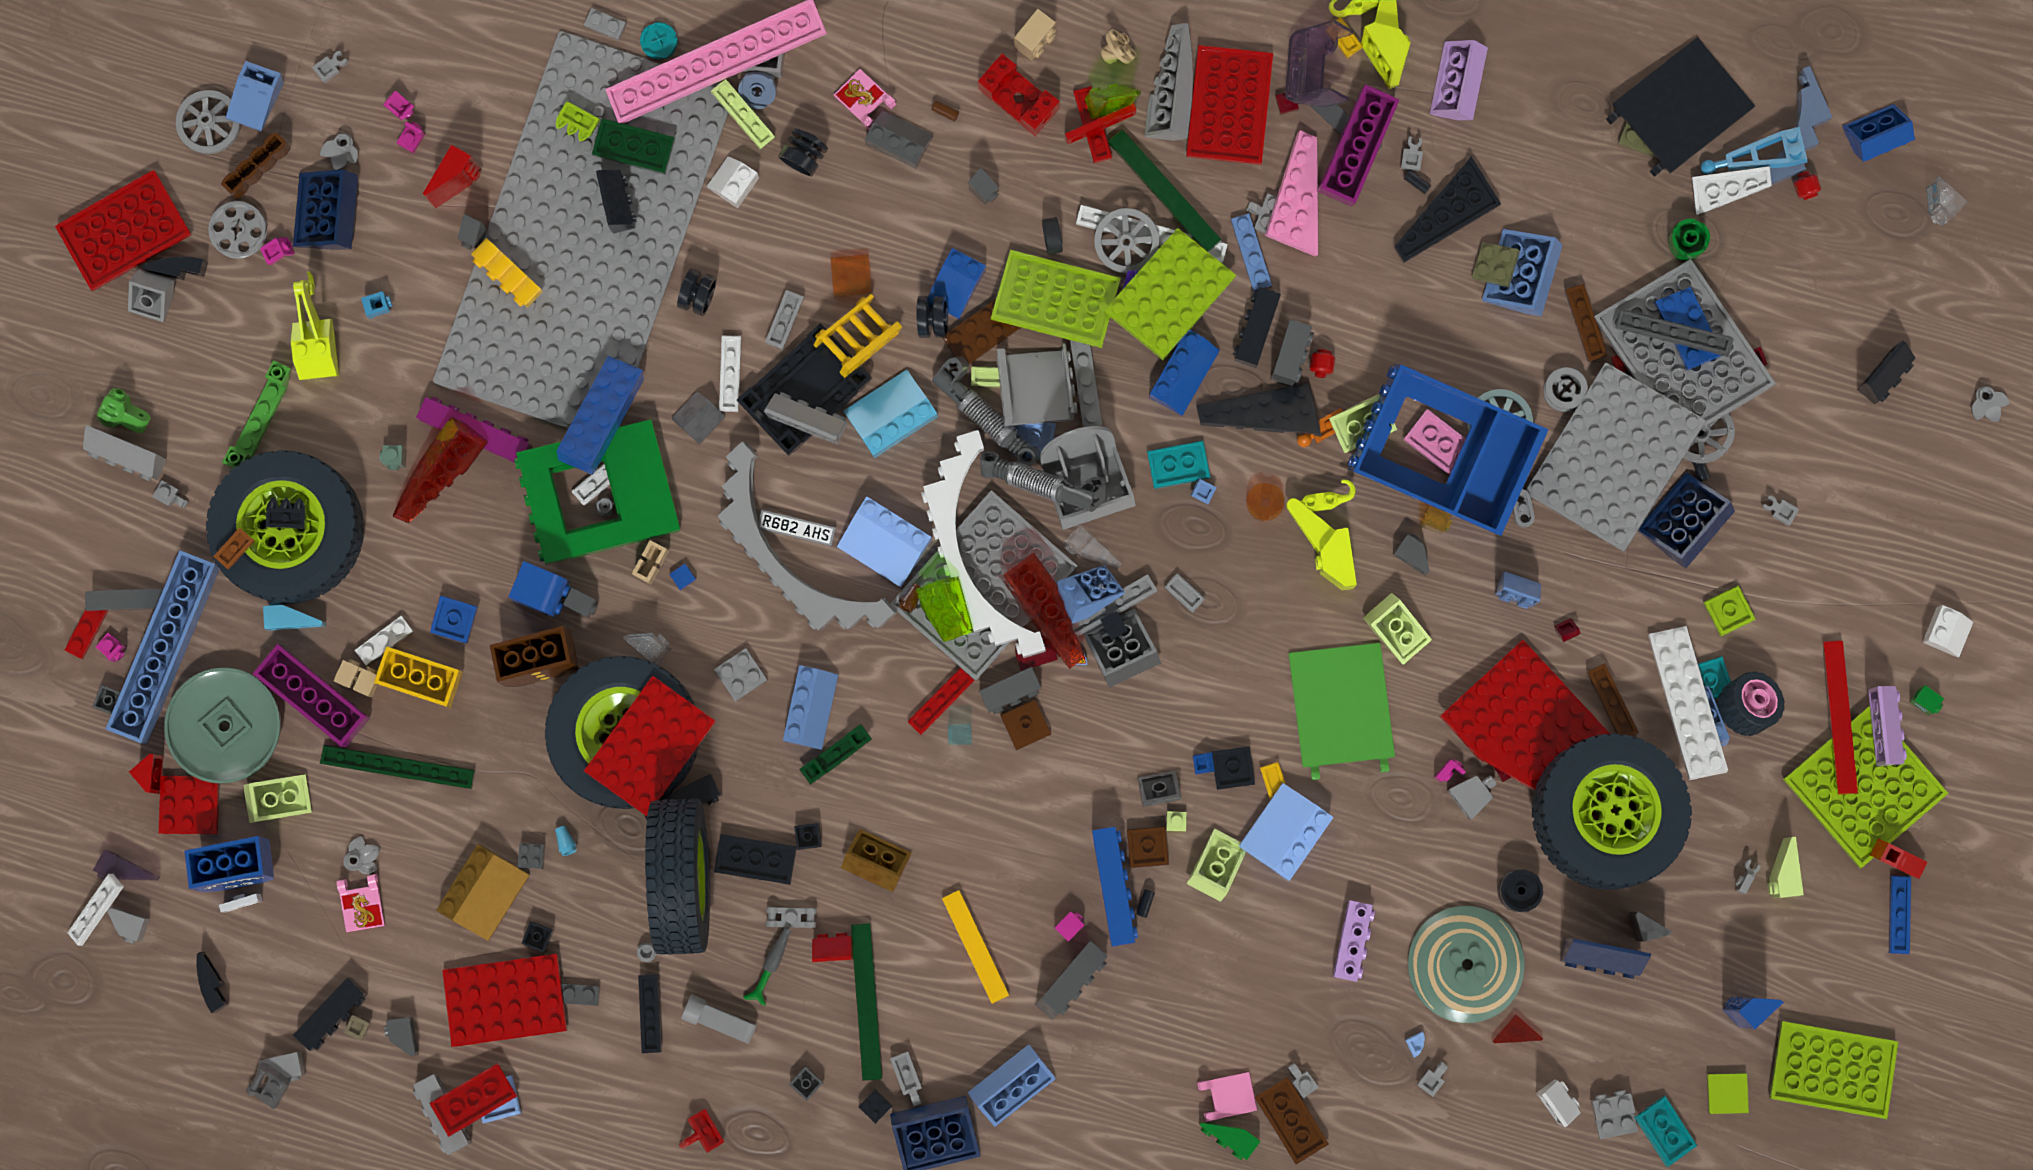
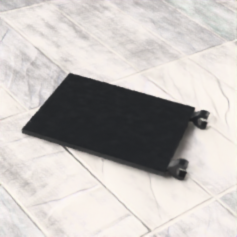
M1697 37L1612 103L1616 110L1606 120L1611 125L1618 118L1623 117L1659 160V163L1649 171L1655 177L1664 169L1671 174L1751 111L1755 105Z

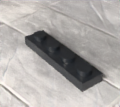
M658 974L638 975L642 1054L662 1052L659 976Z

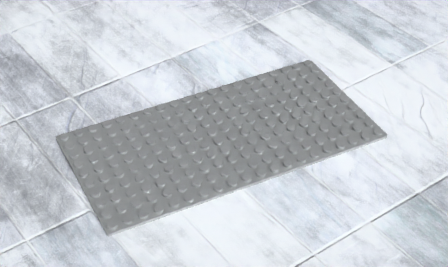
M561 31L558 33L484 240L487 238L543 292L528 308L525 305L520 307L513 300L515 296L511 292L506 294L499 287L501 283L497 279L492 281L485 274L487 270L483 266L479 268L474 265L433 378L435 384L569 429L608 356L636 368L639 367L729 114L711 93V90L719 85V83H714L623 123L675 137V143L665 175L592 156V151L601 119L618 122L605 89L661 64ZM566 101L600 119L592 136H589L584 141L580 142L578 139L579 130L572 135H568V124L561 129L556 128L557 116ZM597 170H621L622 174L627 176L629 186H626V191L631 194L633 201L630 208L631 212L635 211L637 222L634 223L635 229L614 234L610 230L597 180Z

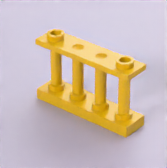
M872 294L867 298L862 297L856 303V307L826 331L822 329L815 336L817 338L814 343L816 348L821 343H824L842 362L841 365L843 367L840 374L844 378L895 338L902 329L898 321L893 325L887 324L870 306L874 297ZM864 310L881 327L883 333L880 336L874 335L856 315ZM851 321L869 340V345L866 347L861 346L843 326ZM836 331L856 351V355L853 358L847 357L829 338Z

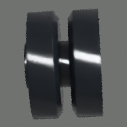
M690 268L683 280L678 295L677 307L686 311L692 307L694 314L704 316L712 301L717 277L706 274L702 278L700 271Z
M918 296L916 320L919 338H930L932 326L936 338L947 337L948 308L946 296H935L932 304L928 296Z
M1525 869L1512 870L1500 879L1497 887L1498 898L1501 904L1508 910L1528 912L1536 908L1541 902L1543 885L1540 878L1531 871ZM1518 888H1521L1522 890H1524V893H1523V894H1519V893H1518Z

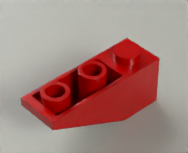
M1879 838L1870 856L1920 879L1928 863Z

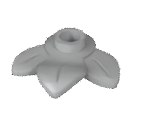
M341 133L334 140L327 141L320 152L322 157H331L335 170L342 169L348 161L356 163L358 159V151L353 146V139L346 133ZM343 140L347 141L345 146H341Z
M1983 386L1976 392V401L1972 405V414L1976 420L1985 416L1990 421L1998 422L2001 417V407L2009 405V400L2002 392H1994L1991 387ZM1983 393H1986L1988 395L1987 399H1984L1982 397Z
M362 836L355 838L349 844V853L344 857L343 863L345 868L349 871L358 870L363 874L375 872L377 867L373 861L378 857L380 848L375 845H365ZM355 858L357 863L351 864L349 860Z

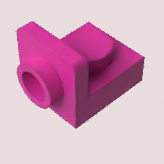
M406 121L404 124L406 127L396 143L414 154L425 134L421 130L422 127L415 122L410 124Z
M287 237L274 238L260 248L267 265H273L285 256L295 254L292 243Z
M107 633L96 646L111 662L119 661L125 655L124 651L127 649L110 633Z
M1450 759L1434 778L1438 782H1443L1444 780L1447 782L1454 774L1452 772L1453 769L1460 775H1464L1466 771L1463 770L1464 765L1455 759L1453 761Z

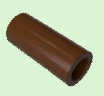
M935 100L931 108L932 111L954 122L960 113Z

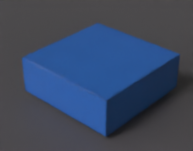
M683 564L669 574L680 591L696 580L686 564Z
M1212 752L1193 755L1195 774L1215 772Z

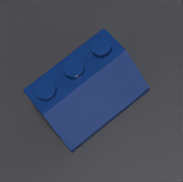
M1895 104L1843 126V130L1854 153L1863 162L1915 140L1912 120Z

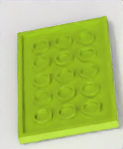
M1177 228L1104 310V313L1160 359L1164 360L1236 278V274Z
M1010 250L991 320L1102 348L1110 317L1104 313V310L1116 298L1121 278Z
M1781 1021L1769 1099L1887 1119L1898 1041Z

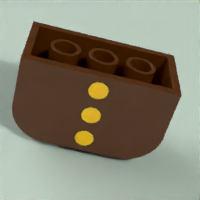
M565 626L490 645L496 680L505 687L526 686L564 676L579 669L572 632Z

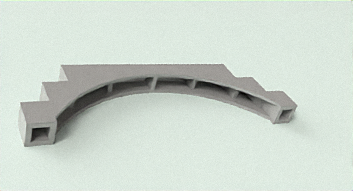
M742 441L726 456L729 460L727 462L734 471L738 470V472L721 486L725 490L723 492L729 500L733 499L734 501L718 515L720 525L725 530L729 529L733 533L732 538L735 542L741 543L746 548L744 551L751 559L755 558L758 562V568L770 575L769 580L776 587L779 586L783 590L782 595L788 601H793L796 605L794 607L796 611L808 618L807 623L812 629L823 630L836 617L838 618L836 620L843 629H852L865 616L868 617L866 621L873 628L875 626L877 628L884 626L898 613L885 598L878 602H859L831 596L805 583L782 563L771 548L763 530L758 528L759 520L753 494V473L755 459L759 455L747 442Z

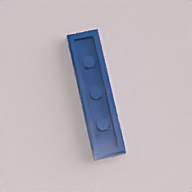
M1890 875L1889 953L1910 954L1911 876Z

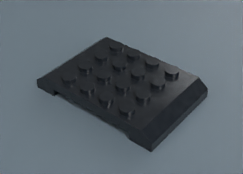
M821 323L808 333L807 337L752 388L747 389L736 400L788 456L797 451L813 435L771 419L765 414L764 411L774 394L780 395V393H785L791 396L790 400L798 402V399L809 403L808 407L813 409L820 407L827 411L826 414L833 416L872 380V377L861 365L844 378L840 374L843 367L841 365L842 362L824 343H821L817 348L814 346L817 339L815 336L822 329L827 330ZM833 335L829 337L847 357L853 358Z

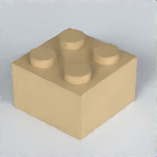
M1037 9L1014 37L1015 48L1031 61L1035 57L1038 59L1044 52V46L1047 43H1052L1056 37V22Z

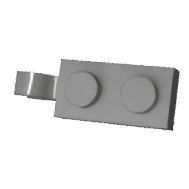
M909 1052L890 1058L903 1095L910 1094L914 1106L921 1104L922 1102L917 1090L921 1089L922 1086Z

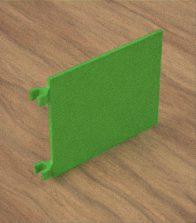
M1374 643L1288 653L1303 768L1310 767L1311 779L1320 780L1319 766L1375 759H1379L1380 772H1388V758L1395 757L1381 644Z

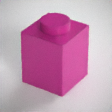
M1070 912L1055 929L1069 942L1084 926L1082 922L1085 919L1077 912L1074 914Z

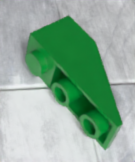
M1206 1122L1199 1123L1202 1127L1200 1131L1208 1137L1211 1134L1217 1138L1216 1143L1224 1149L1227 1146L1233 1150L1232 1155L1239 1160L1243 1158L1248 1160L1261 1142L1244 1128Z

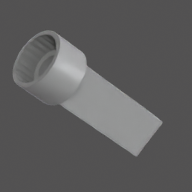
M691 994L682 1014V1020L694 1025L700 1023L735 1039L750 1043L757 1025L706 1004L707 1000Z

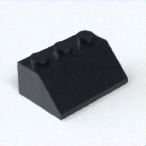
M597 170V180L610 230L614 234L635 229L634 223L637 222L635 211L631 212L630 208L633 201L631 194L626 191V186H629L627 176L623 175L621 170Z
M1902 340L1896 344L1857 389L1872 403L1884 402L1890 395L1889 389L1891 387L1895 388L1902 381L1900 376L1904 372L1907 374L1913 368L1914 364L1912 362L1916 358L1907 343Z

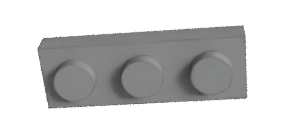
M788 290L785 291L765 344L781 350L784 349L803 303V296Z

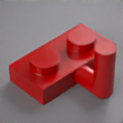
M706 1109L687 1119L695 1133L679 1143V1147L684 1149L699 1140L706 1153L724 1143Z

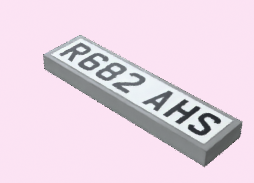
M761 510L758 522L759 529L831 547L836 531L835 527Z

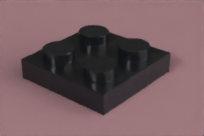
M1250 746L1211 751L1215 770L1216 790L1255 785Z

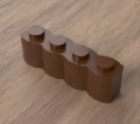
M277 132L269 135L262 146L255 148L248 159L240 162L234 172L225 176L221 185L235 199L240 198L248 191L249 186L254 185L261 179L263 173L268 172L275 166L277 160L285 157L291 147Z

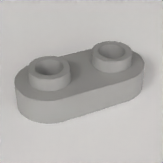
M1522 489L1519 496L1523 498V502H1516L1513 515L1515 523L1519 527L1526 528L1534 522L1535 516L1530 494ZM1521 515H1525L1527 517V521H1522Z

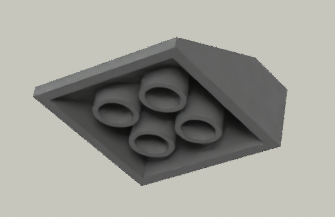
M1135 608L1120 615L1128 630L1126 633L1111 640L1102 624L1083 634L1109 688L1161 664L1157 650Z

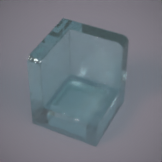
M971 724L948 725V745L972 744Z

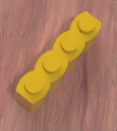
M487 238L471 253L474 258L472 262L479 268L483 266L487 270L485 274L492 281L497 279L501 283L499 287L506 294L511 292L515 296L513 300L520 307L525 305L528 308L542 294L541 288Z

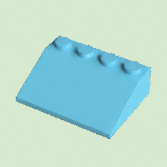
M908 370L897 375L843 411L874 459L938 418L937 412Z

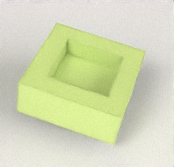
M1167 811L1166 831L1186 832L1187 812Z

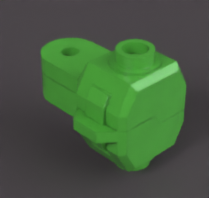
M113 388L109 391L96 416L97 420L104 426L113 428L120 424L137 433H143L151 419L147 412L132 405L130 396L119 388Z

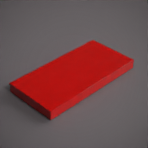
M496 1063L429 1104L447 1136L450 1137L513 1100L517 1095L500 1065Z

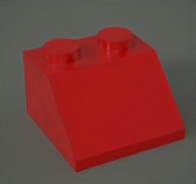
M847 932L836 933V937L828 938V934L816 935L817 939H812V962L853 959L852 936H847Z

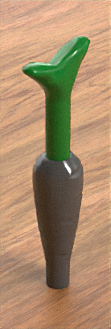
M784 928L781 936L763 963L764 972L756 988L751 993L743 996L745 1000H757L761 1005L766 1006L762 993L771 973L776 972L781 963L787 940L792 930Z

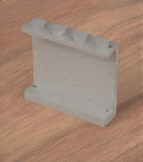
M1062 344V351L1005 355V348L997 349V366L1004 426L1073 420L1074 413H1077V404L1072 400V396H1075L1074 384H1070V379H1073L1072 367L1068 368V362L1071 359L1070 350H1066V344Z

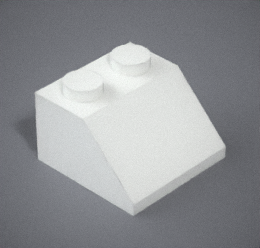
M728 156L707 185V188L738 208L758 181L759 176L756 171L744 163Z
M1944 605L1939 606L1934 612L1923 643L1959 657L1973 621L1956 610Z
M1553 1080L1539 1090L1537 1095L1558 1125L1566 1127L1581 1113L1578 1109L1580 1105L1574 1097H1569L1567 1094L1569 1089L1563 1081Z

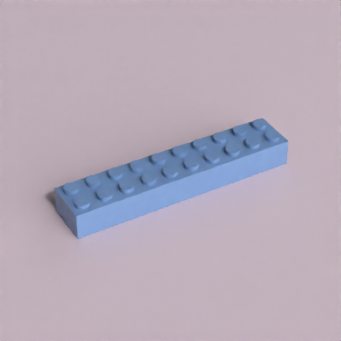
M179 551L108 721L106 730L136 742L148 744L220 570L216 564Z

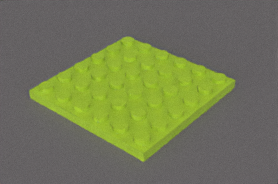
M1870 705L1851 720L1858 787L1857 794L1837 795L1832 738L1783 779L1859 868L1864 867L1874 858L1870 854L1878 838L1892 843L1949 794L1904 741H1902L1903 748L1906 750L1904 764L1876 766Z

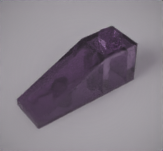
M110 850L102 852L93 871L98 873L97 877L103 880L108 874H114L118 880L158 881L160 878Z

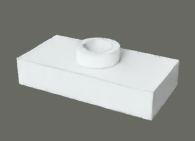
M245 894L233 897L234 901L220 904L219 908L221 912L226 913L262 902L263 900L261 894H253L245 897Z

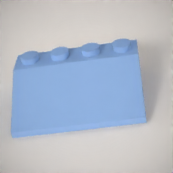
M866 496L837 547L902 588L932 541V537Z
M1282 783L1239 847L1282 878L1290 881L1334 817Z

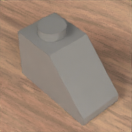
M115 907L108 908L107 912L118 935L124 937V941L135 944L136 941L143 940L149 918Z
M301 1051L259 1060V1064L263 1062L269 1064L290 1081L300 1080V1075L306 1074Z

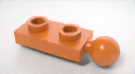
M1342 408L1318 420L1321 437L1304 433V435L1297 436V444L1301 447H1308L1312 439L1318 444L1335 434L1329 418L1342 412Z

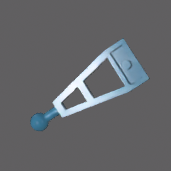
M1800 127L1777 132L1725 154V160L1716 162L1705 160L1701 164V171L1705 175H1711L1716 169L1728 167L1729 171L1769 166L1770 168L1790 167L1807 163ZM1781 140L1783 141L1786 158L1758 159L1757 150ZM1751 153L1753 161L1733 162V160Z

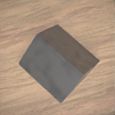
M697 391L674 415L672 420L700 445L725 416Z
M1175 771L1137 777L1143 807L1182 799Z
M1638 911L1629 914L1636 942H1645L1668 936L1672 933L1669 929Z

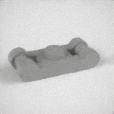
M766 907V913H768L766 927L816 928L814 918L815 914H817V909ZM776 913L782 914L781 921H776ZM801 914H807V922H801Z

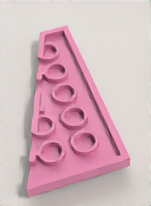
M1300 130L1297 132L1265 236L1316 257L1318 256L1317 137Z

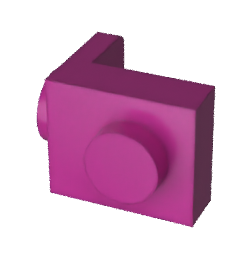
M396 90L382 104L400 120H404V118L407 120L414 112L412 110L414 105L409 103Z

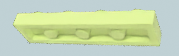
M726 79L711 90L714 97L760 150L775 138Z

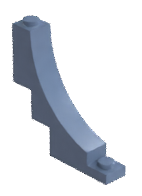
M1810 66L1803 68L1798 73L1799 82L1805 88L1797 93L1798 108L1794 127H1800L1805 151L1813 149L1819 144L1813 128L1832 119L1831 112ZM1783 149L1774 159L1786 158L1785 150ZM1804 163L1790 167L1770 168L1772 185L1801 174L1806 169Z

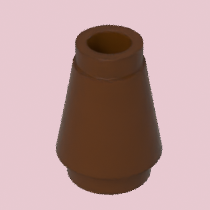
M912 583L899 599L900 603L898 606L904 611L912 613L913 610H916L923 588L916 583Z

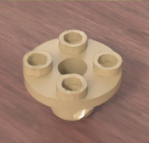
M1114 29L1106 33L1108 45L1101 48V56L1106 63L1112 64L1119 59L1123 63L1129 64L1137 57L1129 44L1130 39L1125 33L1120 34Z

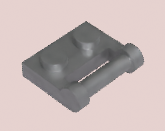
M263 1062L259 1064L257 1074L253 1082L248 1085L246 1092L250 1096H256L272 1109H275L291 1081L269 1064ZM267 1075L269 1079L264 1089H262L259 1085L263 1077Z

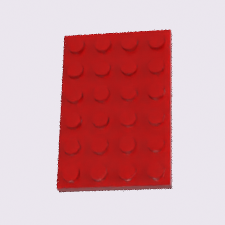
M1198 45L1186 157L1262 165L1274 53Z
M155 170L148 172L55 225L56 230L91 291L99 289L192 235Z
M652 676L584 772L647 816L650 803L662 798L716 721Z
M558 954L442 970L451 1047L568 1031Z

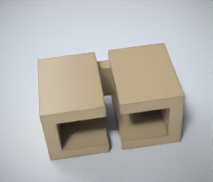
M650 540L642 554L647 561L644 562L642 559H639L632 575L652 585L659 572L657 566H662L669 551Z
M352 659L349 662L343 660L334 682L372 698L378 684L374 683L378 671L368 666L365 670L359 667L361 663Z

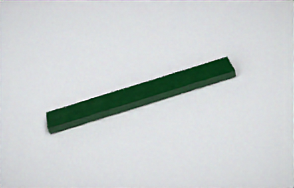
M1123 129L1108 140V144L1203 249L1209 252L1222 241Z
M323 745L320 764L466 789H472L475 770Z
M871 924L851 925L862 1080L882 1079Z

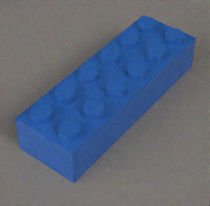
M607 357L557 449L559 461L589 474H594L644 381L643 370L613 357Z
M1116 827L1092 830L1111 946L1135 943L1138 933L1137 928L1132 927L1131 919H1135L1133 907L1129 908L1128 900H1131L1130 888L1125 886L1128 875L1127 869L1122 868V862L1125 861L1123 849L1119 850L1118 845L1119 842H1122L1120 830L1116 831Z

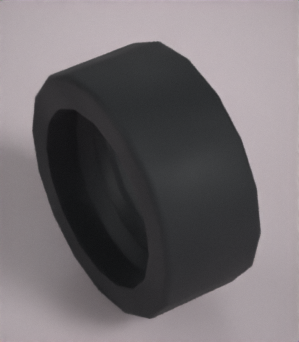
M1057 217L1043 219L1042 227L1047 254L1062 253V239Z

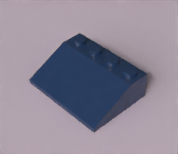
M346 170L299 173L293 247L330 250L352 249L358 184L357 174Z
M1686 472L1642 523L1638 531L1668 557L1686 569L1733 515L1735 510L1731 501Z
M1564 938L1560 961L1565 962L1567 967L1576 968L1577 965H1582L1584 970L1596 972V968L1603 969L1604 974L1615 975V972L1623 973L1622 977L1634 979V976L1642 974L1651 957V953Z
M966 1095L890 1114L891 1125L903 1170H927L981 1157Z

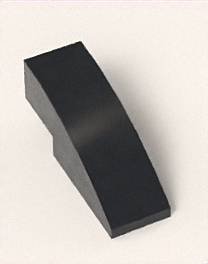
M171 257L144 264L142 269L153 274L184 280L186 273L204 277L208 262L194 257Z
M199 952L197 953L196 967L200 990L211 1014L217 1013L229 1005L219 989L225 983L207 954Z

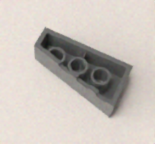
M1090 941L1035 1005L1052 1020L1059 1013L1064 1015L1070 1008L1068 1003L1071 999L1075 1001L1082 993L1080 990L1084 984L1088 986L1095 978L1093 973L1096 970L1100 972L1107 964L1104 960L1108 956Z

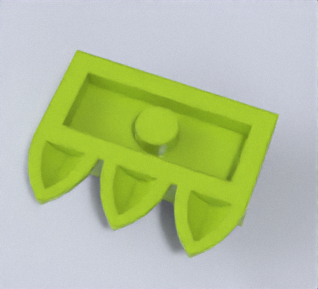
M566 101L557 116L556 128L561 129L568 124V135H572L579 130L578 139L581 142L592 136L600 119Z

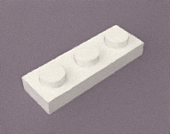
M400 616L355 649L364 664L368 666L384 654L386 646L394 647L414 631L403 616Z

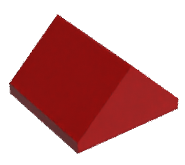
M149 754L129 771L146 793L160 794V776H162L164 756Z

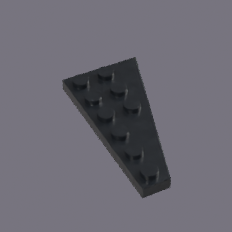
M1472 156L1394 246L1403 263L1501 205Z
M1309 383L1196 405L1201 426L1236 427V429L1251 428L1255 431L1294 432L1298 435H1304L1305 433L1321 437Z

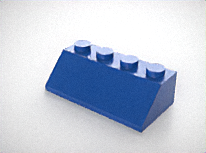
M1189 330L1179 342L1152 389L1149 398L1183 416L1220 350L1204 337Z
M1731 997L1725 1002L1724 1005L1726 1007L1723 1011L1738 1027L1755 1030L1784 1002L1779 999Z

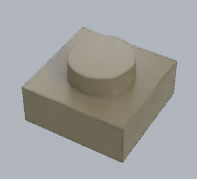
M352 1015L344 1033L362 1041L371 1023L356 1015Z

